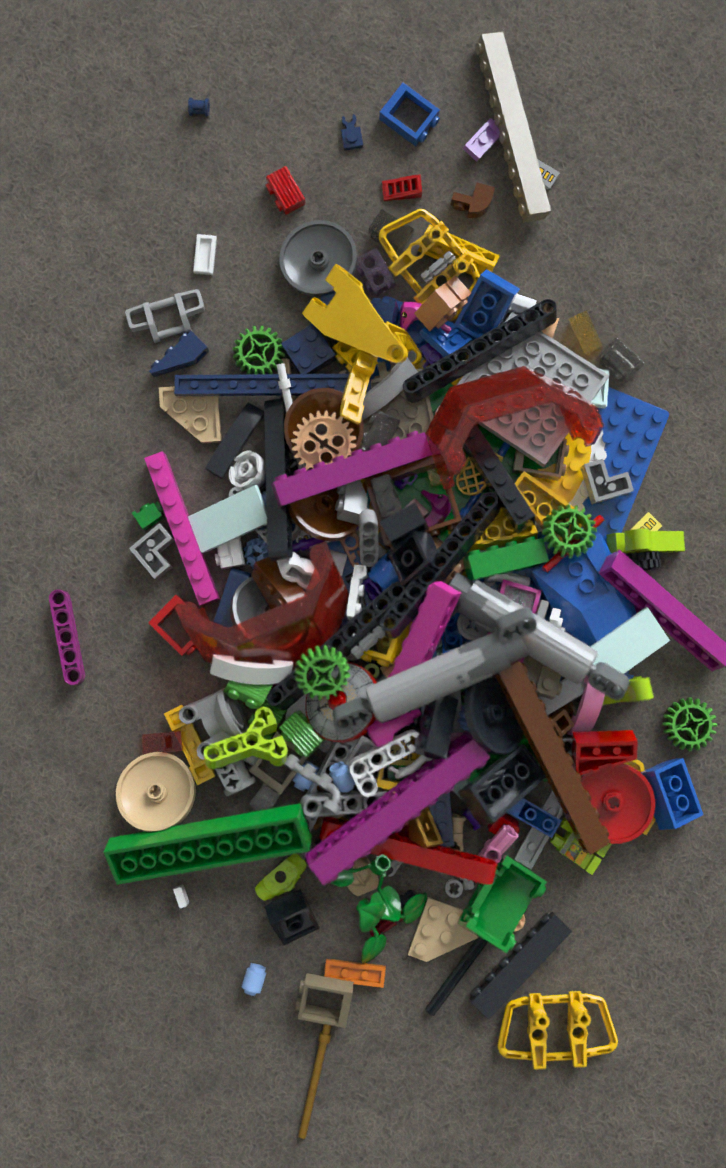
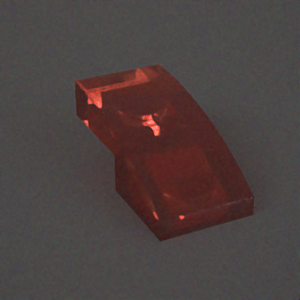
M181 731L142 734L143 754L183 751Z

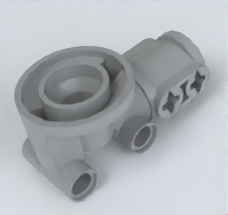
M225 688L192 702L179 711V718L185 724L202 719L204 728L210 736L209 739L202 742L197 748V755L202 760H204V750L207 746L245 733L249 728L238 701L230 698L224 692ZM234 747L228 749L229 752H236L238 750ZM212 754L208 758L216 759L218 756ZM243 759L215 769L225 788L223 792L226 797L256 782L254 775H250Z

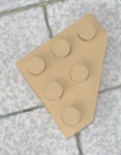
M175 386L159 387V402L162 410L202 444L222 441L218 396H175Z
M428 897L408 955L428 962L477 939L478 936L458 925V920L463 912L462 909Z

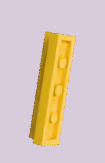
M429 225L426 232L429 231L433 226ZM450 234L464 252L467 251L473 258V263L480 275L486 269L493 272L500 257L499 255ZM443 238L437 241L425 253L438 260L439 258H444L443 255L450 251L456 259L458 258ZM419 246L418 251L422 253V248Z

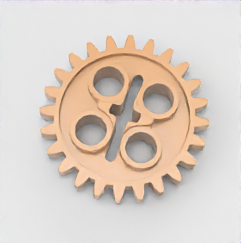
M326 410L324 416H321L320 412L317 411V417L309 413L310 420L303 417L304 425L297 424L300 431H293L297 438L292 439L291 442L297 443V445L292 447V450L298 451L294 457H301L299 465L306 463V470L310 467L314 469V464L323 462L320 457L324 452H329L332 455V459L341 455L345 459L353 452L350 449L356 447V444L351 443L352 440L356 439V436H350V433L354 431L353 428H346L349 422L342 423L343 417L340 416L336 419V412L328 416V411ZM324 424L327 427L326 433L318 434L315 430L316 426ZM309 432H312L321 440L328 439L327 444L338 450L339 453L335 454L326 446L321 448L320 442L311 437ZM336 435L343 438V443L339 446L332 443V439ZM308 440L313 441L316 445L312 451H308L304 447L305 442ZM332 459L329 462H325V465L333 463Z

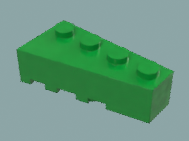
M535 536L523 539L524 543L517 544V541L505 543L503 548L495 545L486 548V552L480 553V550L468 552V556L462 559L467 578L471 581L495 576L496 574H506L513 570L520 571L526 568H533L548 562L543 538L535 539Z

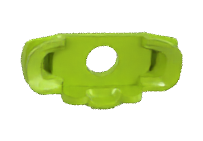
M296 853L284 860L255 887L256 894L266 901L293 890L294 885L301 878L300 875L307 866L303 857ZM278 871H283L286 874V880L282 883L277 882L275 879V874Z

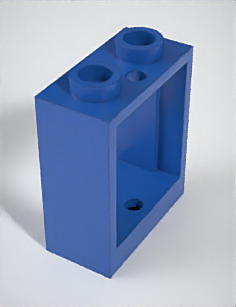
M402 83L379 112V120L414 146H417L419 142L423 143L428 136L427 131L438 124L440 109L405 83ZM406 97L430 114L416 133L392 116Z

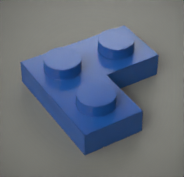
M424 327L419 333L443 357L472 341V338L458 327L448 334L437 327L431 331Z

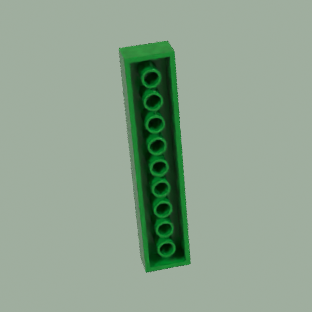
M301 803L172 826L161 831H145L111 837L105 847L104 855L118 885L308 852L312 836Z

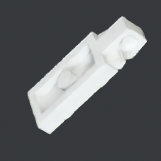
M354 565L346 613L349 621L362 608V605L359 604V599L363 597L364 585L362 583L367 578V567L363 565Z

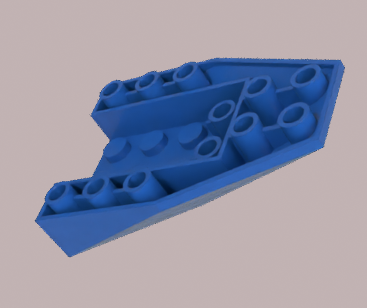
M601 533L595 535L596 540L592 541L593 546L588 548L587 553L581 552L580 557L573 554L572 558H569L567 554L548 573L542 569L544 566L542 565L533 570L530 576L537 590H541V596L544 601H548V607L551 612L553 608L561 610L559 617L563 618L561 627L565 628V631L588 646H592L636 614L634 604L598 574L606 557L611 554Z

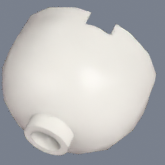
M252 451L240 453L234 459L236 461L234 467L230 466V482L244 490L254 485L260 488L266 481L265 460Z

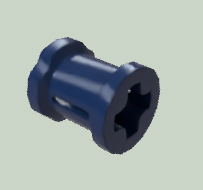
M189 98V116L205 114L206 117H209V98H205V100Z

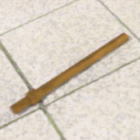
M324 1024L322 1031L319 1033V1046L298 1134L299 1138L305 1139L326 1047L331 1039L330 1030L332 1025Z

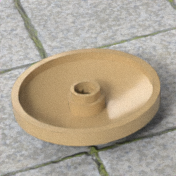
M164 752L147 753L133 760L122 772L116 787V802L121 815L132 826L146 832L161 831L177 826L189 814L196 796L195 780L188 766L178 757Z

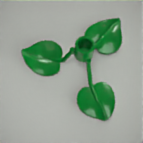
M379 855L368 865L353 869L352 866L348 870L341 871L338 877L331 882V884L337 887H346L353 883V873L370 869L373 874L380 875L377 886L378 892L371 896L370 904L384 903L386 905V912L381 919L393 922L399 921L401 902L397 891L391 886H386L381 890L383 879L386 876L385 871L390 868L391 861L394 860L389 859L385 855Z
M427 893L417 894L407 901L400 918H404L406 924L414 922L421 916L427 902ZM367 898L362 899L356 908L360 916V930L362 932L373 930L374 937L369 938L363 947L361 956L363 964L376 958L383 951L387 940L384 934L379 935L375 928L386 912V905L382 902L370 904V900Z

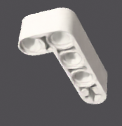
M407 730L395 736L393 741L380 747L376 746L350 760L349 771L362 795L370 797L377 791V783L372 775L373 772L415 751L416 745L409 741L412 735L417 739L419 736L418 731ZM401 740H403V741L406 743V744H405V745L407 746L406 749L404 748L403 744L400 742ZM398 744L400 746L399 752L391 754L390 747ZM374 754H380L382 756V759L379 763H373L371 761V758ZM361 763L364 765L363 770L358 773L354 772V765ZM367 781L373 783L370 790L362 789L363 783Z

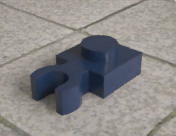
M355 114L352 115V122L350 123L346 122L345 116H342V125L346 128L341 130L344 151L363 148L360 127H354L356 125Z

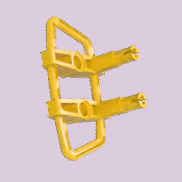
M424 209L415 210L385 225L380 230L379 241L393 262L388 269L395 277L401 274L416 292L413 299L417 303L423 304L436 289L441 287L436 284V279L440 275H444L448 282L454 276L458 277L461 273L469 270L474 280L469 288V291L472 292L480 277L477 267L473 263V258L467 251L464 252L447 232L449 229L442 221L439 222L435 216ZM419 217L431 223L433 227L415 242L411 243L398 257L387 240V234ZM443 238L458 258L451 265L449 264L438 276H434L433 280L422 288L406 268L418 259H421L437 241ZM412 246H421L422 253L419 256H413L411 254ZM458 309L456 311L457 314L450 321L456 320L462 309Z
M570 991L567 995L542 996L541 993H530L527 997L517 998L506 1004L498 1040V1051L505 1058L532 1060L534 1070L546 1069V1061L572 1060L574 1068L587 1067V1057L613 1052L618 1045V1038L606 1002L602 997L582 994L581 991ZM583 1002L598 1004L610 1040L608 1045L587 1049L588 1032L586 1026L590 1024L591 1018L587 1014V1009ZM568 1003L567 1032L571 1052L546 1053V1027L549 1025V1019L546 1016L543 1004ZM528 1005L527 1034L529 1036L530 1052L507 1050L506 1041L513 1009ZM577 1027L582 1028V1031H581L580 1034H578V1035H573V1034H572V1033H573V1030H574L575 1028H577ZM537 1029L542 1030L539 1037L532 1036L533 1031Z

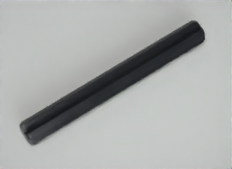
M479 937L474 941L426 1006V1011L430 1015L434 1016L488 942Z

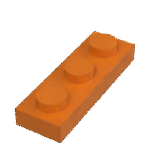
M326 959L324 976L352 981L356 985L384 988L386 966Z

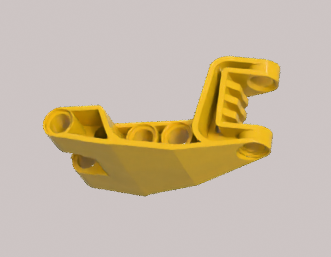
M335 264L325 278V281L334 287L333 290L336 294L328 305L316 297L312 298L302 312L303 316L324 335L393 363H403L408 358L409 352L414 351L416 359L411 363L414 366L419 364L422 359L421 351L408 332L390 322L385 323L362 289L363 284L344 268Z

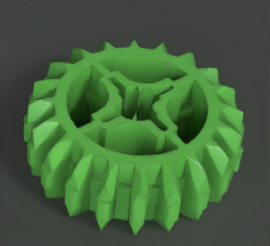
M262 325L259 331H257L256 326L252 327L253 332L245 329L247 335L240 333L239 337L241 340H235V344L238 346L233 347V351L236 352L233 355V358L237 360L236 366H241L240 371L242 373L247 370V374H252L253 372L254 374H265L267 371L269 374H273L272 368L278 371L276 363L282 364L283 360L280 358L285 357V353L281 352L284 350L282 345H280L283 342L282 338H277V332L271 334V328L264 332ZM256 338L266 339L270 343H258ZM250 342L252 348L243 357L244 348ZM255 345L260 351H262L263 359L258 353H256ZM275 347L274 356L268 363L266 355L271 352L270 349ZM257 360L260 361L263 366H253L248 362Z
M567 504L565 509L559 506L558 511L553 509L551 515L548 514L546 516L547 521H544L542 525L545 528L542 530V534L546 535L543 541L550 542L547 548L554 547V554L560 551L561 558L566 553H568L569 558H572L573 554L580 557L581 552L587 553L588 548H592V541L596 540L594 534L597 532V528L593 527L595 525L594 520L589 521L591 514L584 515L585 508L580 512L577 510V505L571 509V506ZM570 518L566 523H556L560 519ZM576 521L582 525L583 529L577 526ZM570 524H571V534H570L569 538H567V536H568V530H567V529L569 528V526H570ZM554 531L562 537L563 542L556 537ZM583 539L578 544L569 545L571 540Z
M325 645L323 650L316 646L315 652L308 649L309 655L302 654L303 661H297L299 667L295 668V673L298 674L295 676V679L299 682L298 687L300 689L304 688L303 693L305 695L310 693V698L312 699L317 695L318 700H321L322 696L325 695L326 699L329 700V694L337 697V690L343 692L342 685L348 684L346 678L350 677V673L347 672L350 667L346 664V657H342L340 651L335 653L334 647L328 651ZM326 659L323 663L317 662L318 660ZM337 664L338 674L334 679L331 673L334 670L333 667ZM309 667H311L314 672L311 676L312 679L310 681H308L306 678L307 670ZM322 683H327V684H328V685H325V686H319V685L322 684Z
M688 697L687 701L683 698L679 699L680 705L677 702H673L672 704L675 709L668 707L667 710L671 714H664L663 716L668 719V722H662V725L668 726L664 733H671L667 740L671 741L674 739L672 745H679L681 750L687 748L688 751H692L693 746L695 750H700V744L706 747L707 743L705 740L712 741L713 739L709 735L716 734L715 730H711L712 726H717V723L711 721L716 716L709 715L713 711L712 708L705 709L707 707L706 702L700 704V699H695L693 702L691 697ZM688 708L696 709L702 717L694 718ZM682 711V721L675 725L676 718ZM688 720L695 722L693 723L692 728L683 726H686V723H689ZM704 724L703 732L697 737L699 726ZM685 730L688 736L691 737V740H684L677 731Z

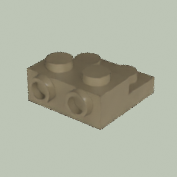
M531 656L524 657L523 663L528 670L527 676L537 688L536 694L551 700L556 695L559 696L562 690V684L559 683L562 675Z

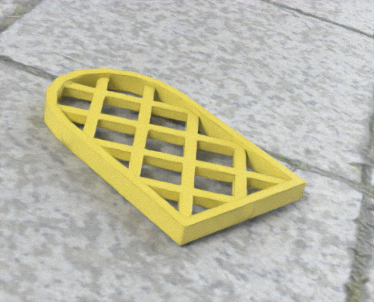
M496 454L500 462H502L504 458ZM469 456L457 475L456 485L463 494L475 496L481 493L487 485L484 481H477L476 476H480V474L475 473V466ZM472 468L473 475L466 476L465 470ZM474 477L475 484L468 485L467 479ZM465 480L466 486L460 488L459 481ZM476 486L477 491L470 493L469 488Z

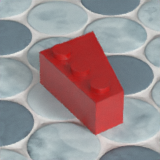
M633 730L572 732V766L581 776L590 772H600L599 769L608 766L615 767L636 760L638 740Z

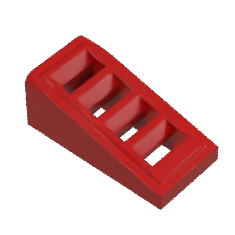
M411 175L382 181L384 201L422 198L421 175ZM412 183H415L416 190H412ZM404 184L408 186V191L404 192ZM392 185L393 194L389 195L388 186ZM396 185H400V193H397Z

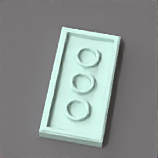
M254 485L188 516L201 553H206L267 525V509L258 486Z
M645 607L590 646L598 653L593 664L596 665L599 662H604L624 674L670 640L648 607Z

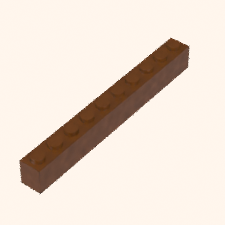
M520 661L512 662L511 668L495 674V677L542 771L546 775V779L582 851L591 855L611 843L608 838L610 836L609 832L599 820L601 818L600 814L590 802L592 800L591 796L581 784L583 782L582 778L572 766L573 760L563 748L564 742L554 730L555 724L545 712L546 706L536 694L537 688L533 681L529 680L525 664Z

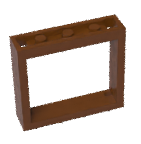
M440 453L364 478L387 549L391 548L393 550L394 547L380 524L384 517L374 488L439 468L455 519L430 526L429 530L425 531V533H430L431 537H436L441 534V531L447 529L448 531H453L462 521Z

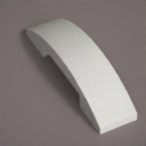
M213 654L210 673L220 678L240 683L276 684L291 673L293 662L273 660L272 664L234 661V656Z

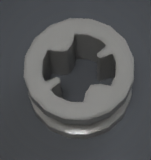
M450 879L445 884V891L449 897L457 898L462 894L463 886L458 879ZM454 883L456 885L457 883L459 885L457 893H454V891L452 893L449 892L451 889L450 884Z

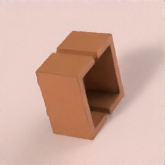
M454 276L436 289L414 314L429 331L435 327L439 329L447 320L450 321L457 314L456 311L458 309H462L468 303L466 299L472 293L457 276Z

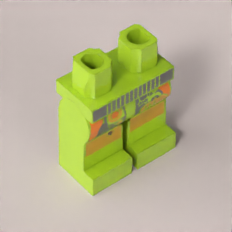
M564 817L559 826L567 830L566 834L562 837L554 833L549 841L556 847L557 851L593 875L602 860L594 854L589 855L582 851L566 817ZM608 844L595 853L604 858L612 844Z

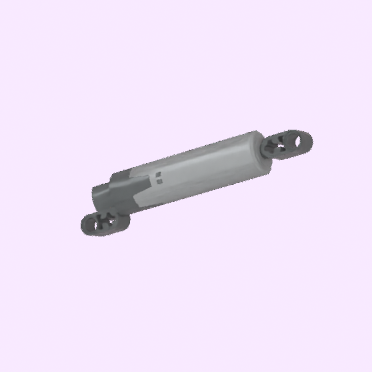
M459 573L455 575L449 584L450 587L461 592L451 617L458 612L491 633L497 631L495 622L499 617L523 607L479 580L473 582ZM533 613L537 621V629L533 633L522 637L529 656L575 684L581 683L585 676L588 675L589 684L593 688L614 700L624 697L630 684V680L625 674L604 662L594 665L593 663L598 655L595 649Z
M522 607L505 614L495 622L497 631L366 688L368 700L359 697L334 708L332 716L335 729L338 732H348L364 725L371 720V713H374L378 721L384 723L511 668L512 662L529 656L522 637L533 633L537 629V621L533 612L527 607Z

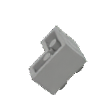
M603 459L586 463L580 468L592 505L621 497L634 491L629 473L626 472L609 477Z
M160 523L129 548L156 580H159L173 568L161 552L171 545L175 539Z

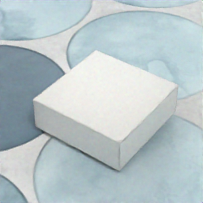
M181 884L173 889L180 909L189 904L185 887Z

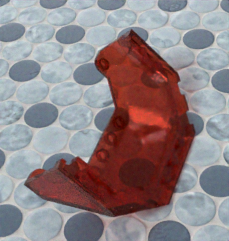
M522 366L450 387L425 435L444 489L454 486L453 476L455 474L459 475L460 470L465 465L466 459L462 447L475 424L547 403H554L560 407L572 441L581 438L584 440L585 447L596 443L604 428L598 408L574 389L526 366Z
M325 541L314 546L310 551V559L315 569L304 596L230 628L210 621L205 608L198 609L193 602H184L174 606L182 626L204 661L212 663L214 654L234 656V661L272 664L273 660L293 662V666H296L298 660L303 661L302 654L309 655L308 649L315 652L316 646H322L338 632L347 610L349 592L328 543Z

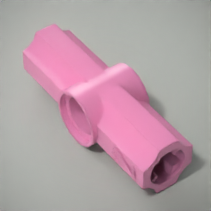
M503 825L492 839H488L485 842L484 848L479 852L478 856L486 857L499 863L504 852L518 838V834L511 826Z

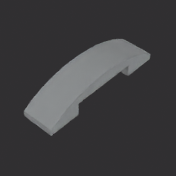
M408 358L403 363H397L391 369L392 372L365 394L362 404L364 405L363 420L396 397L403 390L404 381L418 373Z

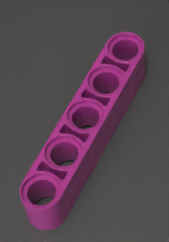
M54 590L50 593L49 603L63 677L67 684L79 685L85 679V671L71 597L66 591ZM59 594L64 596V601L61 604L56 602V597ZM66 613L68 619L62 624L60 622V615ZM66 632L71 634V640L68 643L63 639ZM71 651L75 654L73 662L67 660V654ZM73 671H77L79 674V678L75 682L71 680V673Z

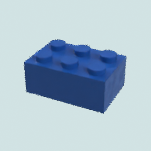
M486 269L478 278L471 292L472 294L467 299L468 303L463 307L454 326L476 339L498 327L505 318L520 288Z
M683 758L667 760L641 772L650 783L654 793V816L659 830L676 829L704 815Z

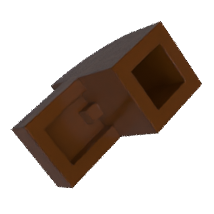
M476 183L473 197L454 192L451 206H454L459 211L469 210L467 218H478L488 211L495 187Z
M572 701L547 715L553 720L555 724L554 730L557 735L562 737L575 726L571 718L576 716L577 710Z

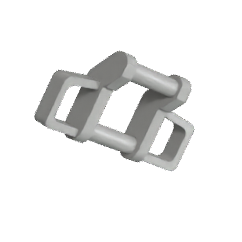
M195 289L174 294V297L150 304L146 302L127 309L125 313L130 330L136 332L150 328L154 343L160 342V339L184 332L188 334L192 331L188 317L205 310L200 291ZM198 297L199 306L185 310L183 299ZM177 304L183 325L158 332L152 311ZM145 311L147 322L133 325L131 316Z

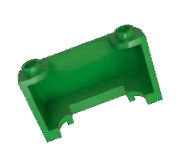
M502 855L500 862L497 863L493 884L479 883L458 920V925L507 953L508 950H512L516 943V940H514L515 935L513 934L516 926L532 898L535 899L544 894L547 881L509 856Z

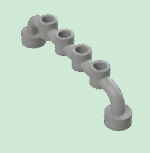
M290 754L284 765L288 769L299 773L305 779L316 783L322 789L331 792L332 799H327L322 807L328 812L337 815L340 810L338 806L340 792L332 784L333 779L325 773L321 777L315 774L316 769L309 764H306L305 767L298 764L300 760ZM251 756L243 760L254 766L258 758Z

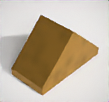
M428 806L421 810V814L418 817L409 819L408 838L424 848L443 844Z

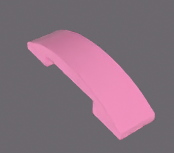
M588 675L584 678L586 685L576 716L571 718L575 726L567 732L568 735H572V732L591 731L599 716L605 694L589 684Z

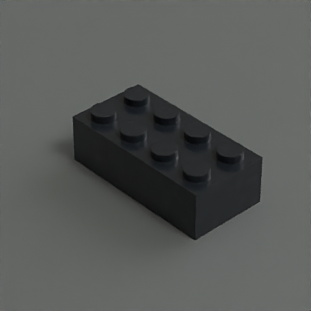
M523 743L518 745L512 752L502 755L457 793L480 827L498 820L546 778V775Z

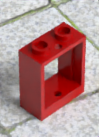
M175 595L148 622L181 656L186 654L190 656L197 649L195 645L200 640L203 642L209 637V630L211 629L179 595ZM179 605L203 627L183 648L160 627Z

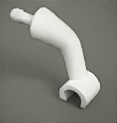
M421 755L411 765L400 767L398 770L393 766H389L388 769L396 773L395 777L400 779L417 771L426 760L431 761L433 759Z

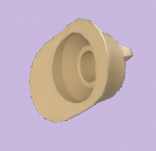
M367 856L360 857L354 861L353 869L368 865L371 862ZM370 869L353 873L354 881L348 888L354 895L360 896L377 888L378 876L373 874Z

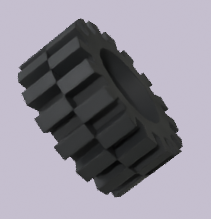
M660 552L627 554L644 571L661 568Z

